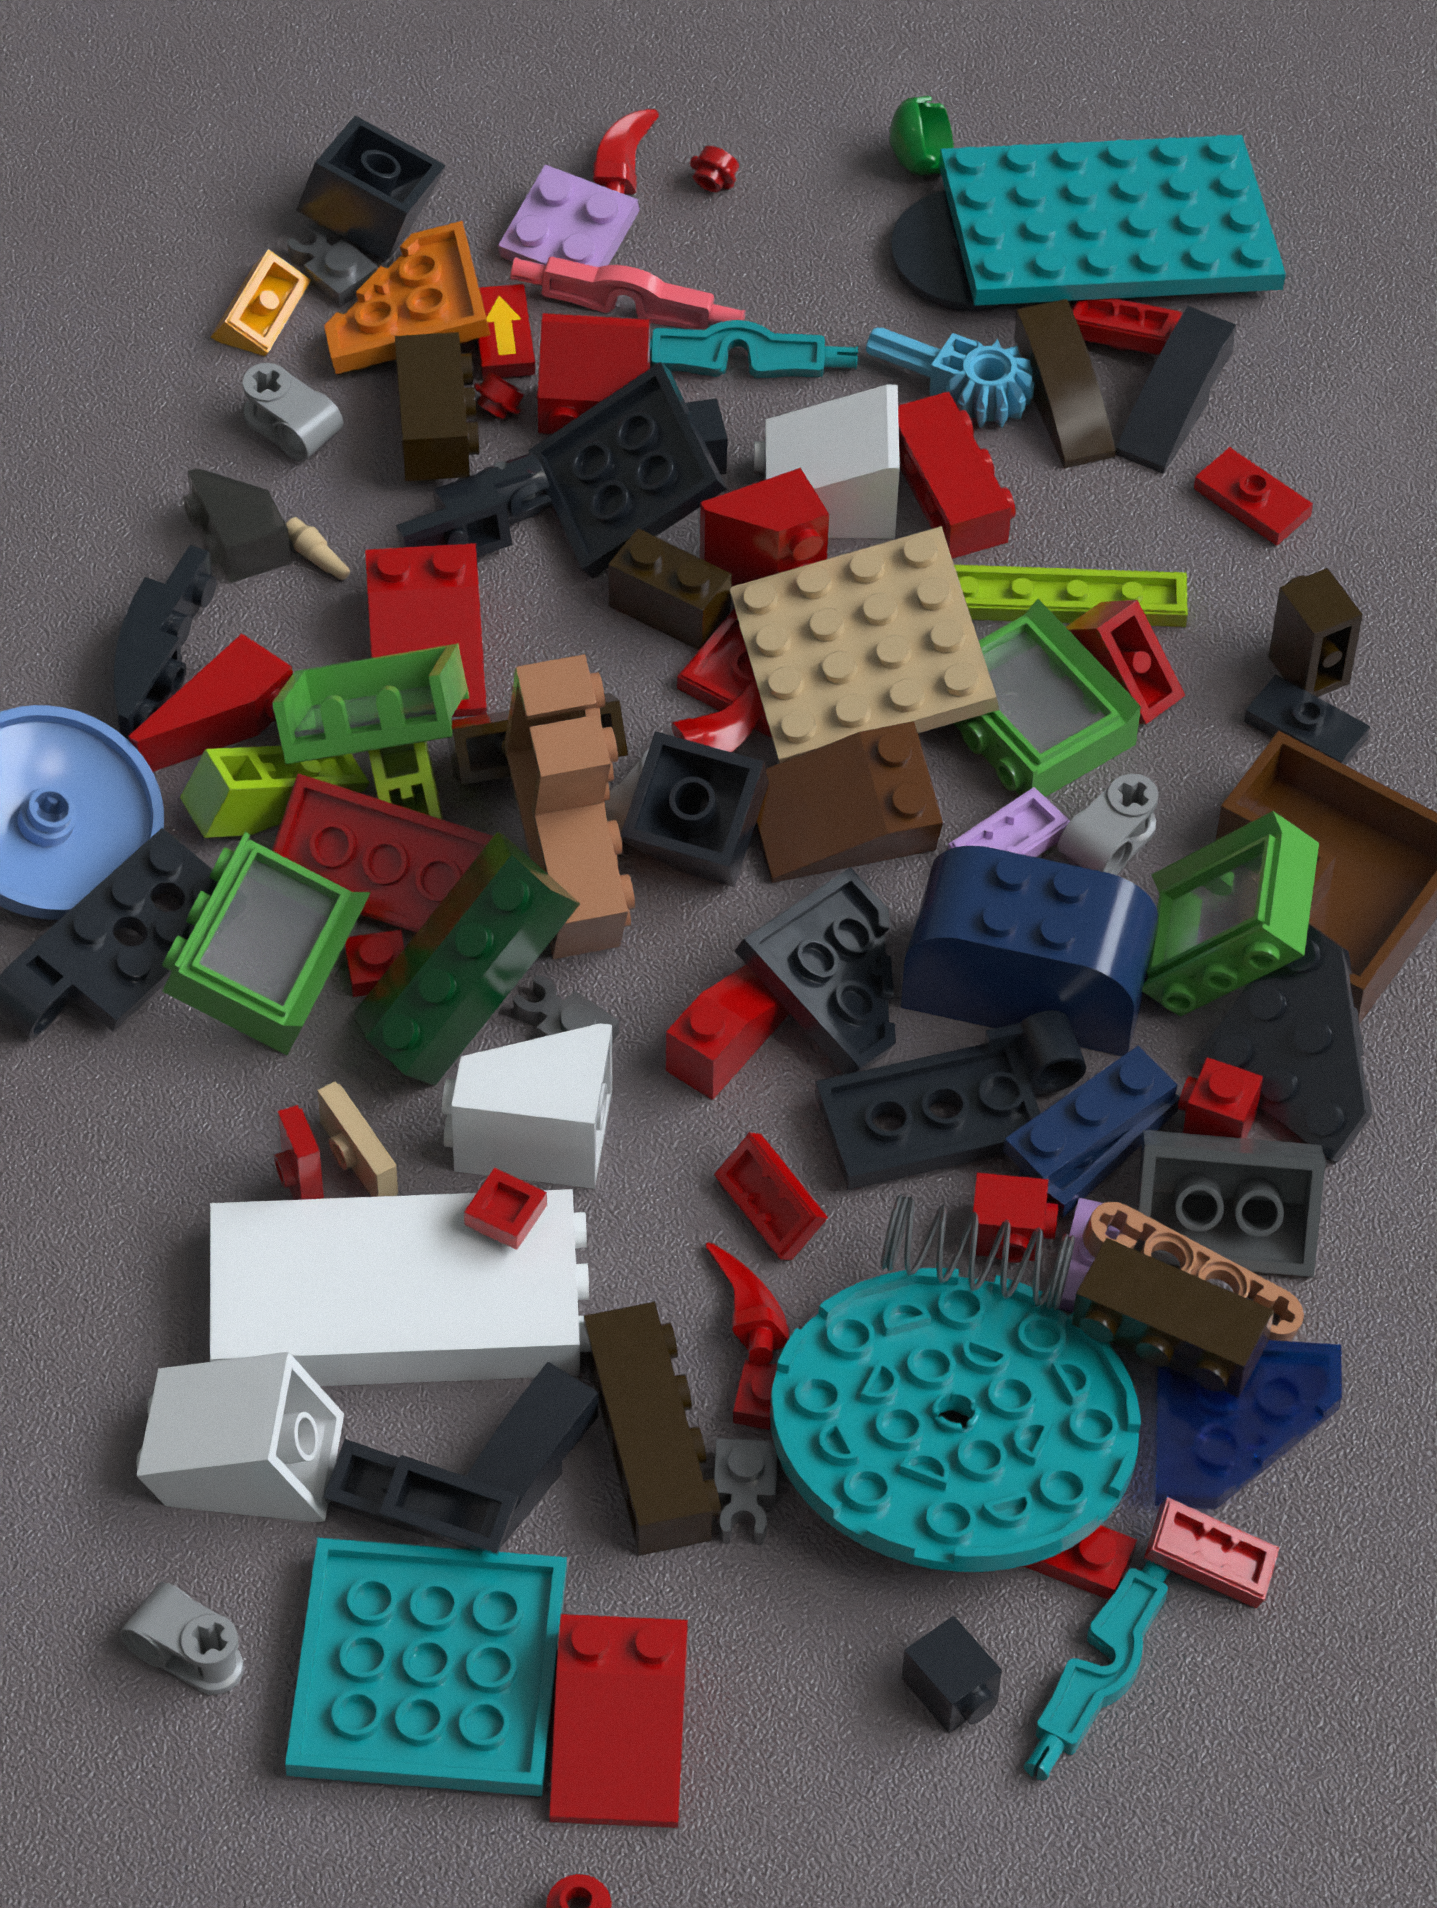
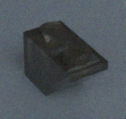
M200 468L187 471L190 494L183 496L187 517L193 527L201 525L205 533L202 534L204 550L210 551L211 565L220 564L229 584L291 564L288 528L267 489Z

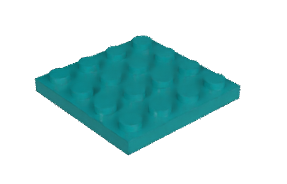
M317 1538L285 1762L286 1776L542 1796L558 1657L560 1614L563 1612L567 1576V1557L499 1552L498 1555L470 1549Z

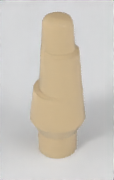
M298 517L290 519L285 524L282 533L292 541L295 551L339 580H344L348 577L350 569L327 546V541L315 527L305 525Z

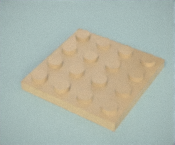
M942 526L736 585L730 589L780 763L861 731L914 721L917 733H921L999 710L996 693Z

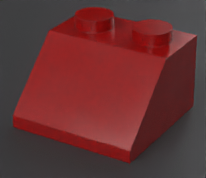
M542 313L537 396L538 433H555L650 369V320Z
M801 468L700 502L699 558L731 573V587L826 560L829 513Z

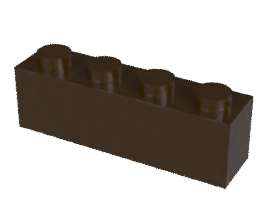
M655 1301L584 1315L583 1322L591 1352H585L595 1391L598 1392V1403L638 1556L710 1542L712 1517L721 1515L720 1500L714 1479L703 1480L699 1464L706 1462L705 1445L700 1427L689 1428L685 1411L692 1410L691 1394L685 1374L675 1375L671 1359L678 1358V1351L672 1324L670 1322L661 1324Z

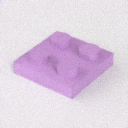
M544 165L498 244L500 257L512 262L517 257L521 260L546 265L549 257L595 267L609 265L639 212L638 199Z

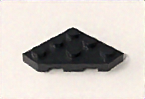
M851 867L745 937L734 950L844 1074L867 1069L884 1057L896 1044L895 1023L889 1022L888 1000L893 996L891 956L886 955L885 933L890 928L889 909Z
M1309 922L1304 956L1248 983L1196 1059L1204 1064L1207 1057L1263 1076L1258 1106L1309 1144L1321 1145L1325 1156L1339 1162L1371 1117L1372 1108L1369 1090H1366L1362 1067L1361 1056H1364L1358 1011L1354 1008L1349 976L1352 974L1349 951Z

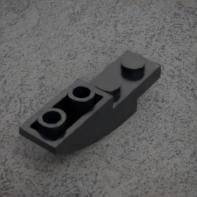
M189 545L165 584L145 577L131 601L121 627L114 662V695L120 734L127 740H129L128 736L164 704L170 693L175 694L180 690L184 682L186 664L182 662L181 646L188 638L192 619L200 607L205 608L209 605L216 589V577L212 576L210 551Z

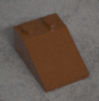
M914 721L857 732L766 769L769 785L755 825L771 883L935 851L937 848L943 820Z

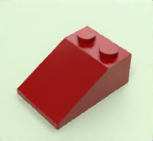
M476 543L365 550L371 657L458 644L469 699L461 700L452 717L487 714ZM434 707L404 713L405 718L436 712ZM375 717V721H380L379 717Z
M560 1614L550 1822L678 1828L688 1620Z

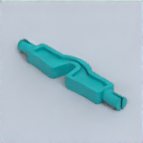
M743 320L720 322L706 330L655 328L653 330V337L650 338L651 367L661 361L670 371H682L719 377L726 372L728 352L734 347H742L748 352L749 373L758 379L791 376L822 377L824 367L857 369L858 346H825V337L822 335L773 333L760 324Z
M1149 1560L1142 1571L1136 1568L1129 1569L1115 1594L1091 1622L1087 1632V1641L1111 1659L1112 1664L1100 1666L1078 1658H1072L1067 1662L1053 1697L1038 1720L1035 1736L1040 1741L1028 1761L1023 1765L1025 1771L1033 1777L1038 1768L1036 1779L1046 1781L1062 1752L1073 1755L1077 1751L1100 1710L1119 1700L1130 1689L1139 1671L1143 1653V1638L1165 1603L1168 1586L1163 1582L1171 1570Z

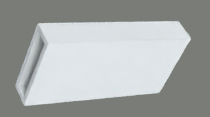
M573 1189L543 1190L547 1192V1207L518 1250L464 1225V1211L477 1193L210 1203V1362L289 1352L319 1386L535 1378L547 1362L552 1363L571 1376H580V1352H591L583 1316H578V1300H589L588 1263L576 1264L575 1249L587 1248L586 1213H574Z

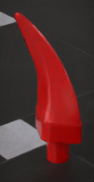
M644 109L632 112L616 121L608 129L599 144L594 162L593 180L596 184L622 194H636V149L641 139L658 119L659 113L657 110Z
M756 679L727 708L709 715L672 722L671 726L674 737L733 752L755 728L764 708Z
M710 1242L706 1243L707 1249L723 1270L734 1289L732 1331L748 1349V1357L753 1364L766 1365L770 1363L773 1359V1350L784 1348L789 1340V1327L787 1326L782 1308L771 1291L747 1266L717 1245Z

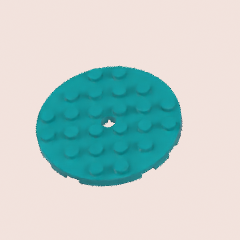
M921 1268L911 1276H908L906 1270L879 1275L852 1285L819 1305L818 1314L809 1320L801 1330L796 1328L785 1344L777 1363L770 1402L771 1434L776 1453L791 1483L815 1512L845 1536L882 1555L912 1565L956 1572H988L1030 1565L1053 1557L1073 1547L1092 1534L1118 1506L1133 1475L1139 1447L1140 1410L1132 1380L1112 1346L1108 1342H1099L1090 1338L1082 1329L1073 1326V1313L1068 1316L1059 1309L1056 1311L1053 1308L1048 1310L1046 1302L1036 1307L1033 1300V1287L1019 1282L1012 1296L1004 1299L1001 1293V1276L996 1275L994 1283L984 1281L976 1291L971 1290L969 1278L959 1277V1269L956 1268L948 1281L942 1284L937 1278L936 1268ZM942 1268L943 1277L946 1274L948 1268ZM1008 1278L1006 1280L1007 1291L1013 1280ZM1039 1290V1299L1041 1298V1296H1042V1294H1043V1292L1040 1291V1290ZM946 1410H954L961 1415L968 1416L970 1420L967 1421L966 1427L962 1428L961 1423L950 1422L944 1417L938 1418V1416Z

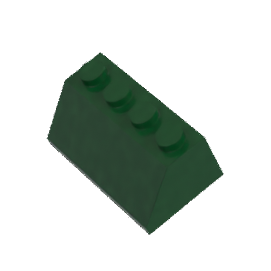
M497 831L354 1011L365 1038L404 1075L436 1086L579 907L580 903L503 833Z

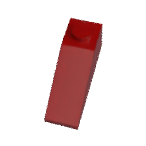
M241 633L128 736L129 741L141 753L152 772L200 756L205 749L223 748L257 736L273 721H276L272 702L292 676V666Z
M744 965L703 991L666 1031V1072L713 1100L790 1013L747 965Z

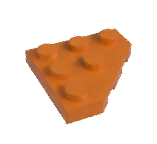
M462 221L412 233L399 246L401 251L399 258L389 268L380 266L356 291L358 301L345 314L336 312L324 325L335 374L360 370L371 365L396 359L395 336L459 332L460 343H466L473 339L490 335Z

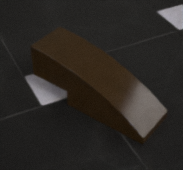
M1063 299L1017 309L1014 339L1022 357L1030 360L1033 369L1032 382H1034L1033 400L1064 469L1114 458L1116 450L1098 381L1068 300Z

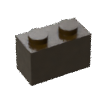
M637 528L608 564L609 607L697 650L702 648L731 613V573Z
M1328 568L1308 576H1297L1279 588L1268 656L1285 680L1316 697L1350 684L1363 616Z

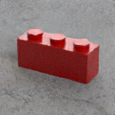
M949 391L898 405L900 470L931 528L934 529L942 526L952 559L1008 543L1010 519L1016 516L1015 503L1007 487L1001 488L996 480L994 464L990 453L986 448L980 449L975 441L973 425L968 413L965 410L959 411Z

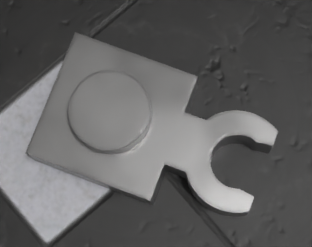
M311 224L307 227L308 241L311 245H301L291 237L287 240L288 256L293 263L304 267L305 276L311 279L310 284L340 308L356 297V291L378 269V266L344 239L331 246L327 243L325 231L318 225Z
M537 975L533 979V993L541 998V1001L536 1003L528 1002L518 994L513 998V1012L515 1016L526 1024L538 1025L537 1038L599 1023L612 1025V1041L619 1035V1021L577 991H574L563 1001L557 996L554 984L543 976Z
M716 1438L714 1481L720 1505H727L720 1515L719 1535L722 1543L730 1544L731 1528L740 1522L748 1523L754 1528L755 1545H762L764 1543L767 1517L762 1507H775L777 1453L773 1441Z

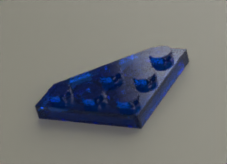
M1269 1340L1239 1398L1223 1391L1215 1392L1200 1386L1192 1377L1167 1366H1156L1154 1506H1160L1168 1497L1191 1508H1219L1336 1413L1340 1408L1342 1399L1341 1344Z

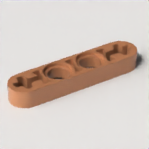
M1106 1202L1098 1205L1084 1227L1082 1235L1084 1246L1095 1258L1106 1238L1134 1249L1138 1239L1145 1242L1140 1251L1141 1253L1152 1257L1151 1253L1157 1250L1170 1252L1180 1262L1181 1270L1206 1281L1209 1279L1222 1280L1231 1287L1233 1293L1245 1298L1249 1297L1254 1302L1274 1310L1280 1316L1277 1326L1271 1325L1269 1341L1265 1347L1267 1349H1280L1287 1346L1303 1323L1304 1312L1302 1305L1289 1291L1125 1204ZM1109 1226H1113L1120 1231L1116 1240L1105 1235Z

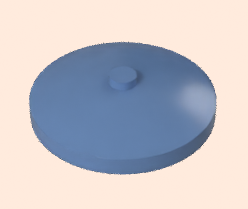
M32 705L7 709L0 712V906L12 912L33 918L60 920L161 828L164 829V807L160 788L151 768L141 753L129 740L106 723L82 712L57 706Z

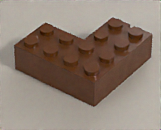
M1278 731L1221 805L1216 840L1274 811L1319 842L1309 922L1349 951L1352 974L1349 976L1354 1008L1358 1011L1360 1025L1437 918V812Z

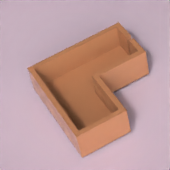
M585 654L522 665L515 668L504 744L529 858L580 903L579 907L549 943L552 959L620 947L624 927L631 926L629 909L635 908V897L629 874L620 875L618 870L617 855L622 854V840L616 820L607 821L604 802L610 800L608 782L614 781L612 762L618 761L617 745L612 727L602 728L600 708L605 707L603 684L599 672H589Z

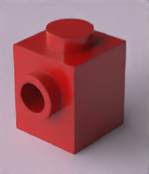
M1207 1057L1199 1077L1188 1076L1179 1098L1178 1109L1186 1112L1183 1133L1246 1139L1257 1114L1263 1076Z
M977 1172L973 1212H976L978 1215L976 1256H989L1000 1226L1006 1219L1011 1224L1008 1263H1019L1022 1261L1029 1240L1037 1227L1041 1228L1043 1239L1055 1240L1058 1204L1047 1203L1049 1179ZM1004 1234L995 1255L1001 1261ZM1036 1242L1028 1261H1035Z

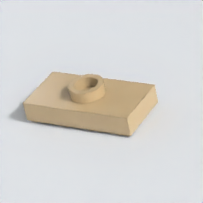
M335 1081L317 1090L320 1123L331 1137L329 1144L339 1165L344 1170L352 1168L371 1197L397 1196L396 1163L343 1087Z

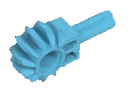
M874 328L869 335L866 345V352L869 355L930 377V396L949 391L959 411L965 410L970 419L975 418L980 429L986 421H994L1003 428L1007 417L1021 419L1025 406L1030 405V401L1033 398V369L1029 359L1021 358L1018 346L1003 349L998 339L992 346H983L977 340L973 341L952 333L943 348L938 349L885 328Z

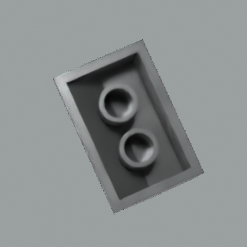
M1143 1130L1137 1211L1251 1272L1314 1277L1326 1161L1322 1146ZM1138 1239L1134 1250L1140 1252L1145 1242ZM1157 1250L1151 1253L1153 1258L1166 1264L1180 1265L1178 1259L1170 1252Z

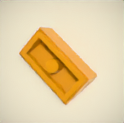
M268 249L251 268L212 333L211 338L222 344L266 356L311 279Z

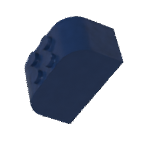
M960 846L948 849L938 855L933 861L904 960L901 1008L990 1028L1021 1023L1025 1018L1042 1011H1061L1068 1016L1079 1047L1124 1056L1130 1049L1144 992H1142L1143 984L1148 979V964L1158 921L1156 905L1150 896L1139 886L1114 874L984 846Z

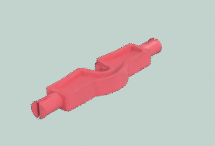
M515 257L511 268V280L542 286V295L545 297L571 302L602 313H609L615 308L618 296H629L635 301L638 318L648 319L653 324L706 330L709 324L714 325L731 320L744 321L745 310L714 304V295L711 293L664 283L653 274L630 266L606 265L595 267L556 257H549L546 265Z

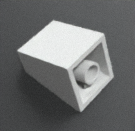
M898 385L880 386L766 419L765 441H754V474H764V480L801 468L829 513L828 538L895 539L900 470Z
M599 1023L461 1056L456 1080L446 1079L442 1099V1114L447 1115L444 1129V1147L453 1148L454 1171L489 1176L495 1167L520 1180L595 1189L612 1096V1025Z
M289 1352L158 1369L154 1392L148 1401V1421L143 1446L137 1455L136 1476L165 1506L306 1522L325 1521L328 1503L323 1497L335 1467L344 1413Z

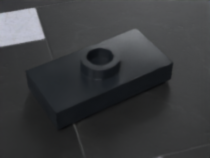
M1276 674L1246 709L1244 722L1271 737H1274L1280 731L1344 765H1347L1368 739L1370 731L1368 724Z

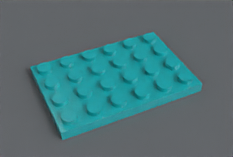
M1243 135L940 149L938 165L974 305L1052 302L1063 299L1072 301L1283 290L1286 272Z

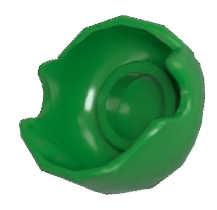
M931 96L913 97L901 102L894 112L889 128V142L898 163L914 175L941 174L938 165L940 149L954 148L947 110L941 103H928L927 101H932Z

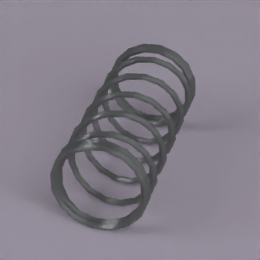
M902 1194L897 1196L881 1257L882 1269L887 1268L890 1271L894 1268L906 1225L905 1270L908 1276L915 1274L926 1256L940 1220L936 1272L939 1282L941 1284L945 1283L952 1275L972 1227L968 1278L971 1290L976 1291L981 1287L990 1270L1004 1234L1000 1280L1001 1293L1004 1299L1011 1297L1016 1290L1036 1242L1033 1274L1034 1303L1038 1307L1047 1299L1046 1306L1048 1310L1051 1308L1054 1311L1059 1309L1075 1243L1074 1235L1070 1237L1068 1234L1063 1235L1056 1263L1044 1292L1039 1299V1275L1043 1232L1040 1227L1034 1230L1015 1278L1007 1291L1006 1280L1011 1226L1008 1219L1004 1220L1001 1224L983 1271L975 1284L974 1270L978 1233L977 1213H971L951 1264L943 1277L942 1259L947 1210L945 1205L939 1206L920 1255L911 1269L910 1250L915 1201L912 1196L908 1197L907 1195L903 1197Z

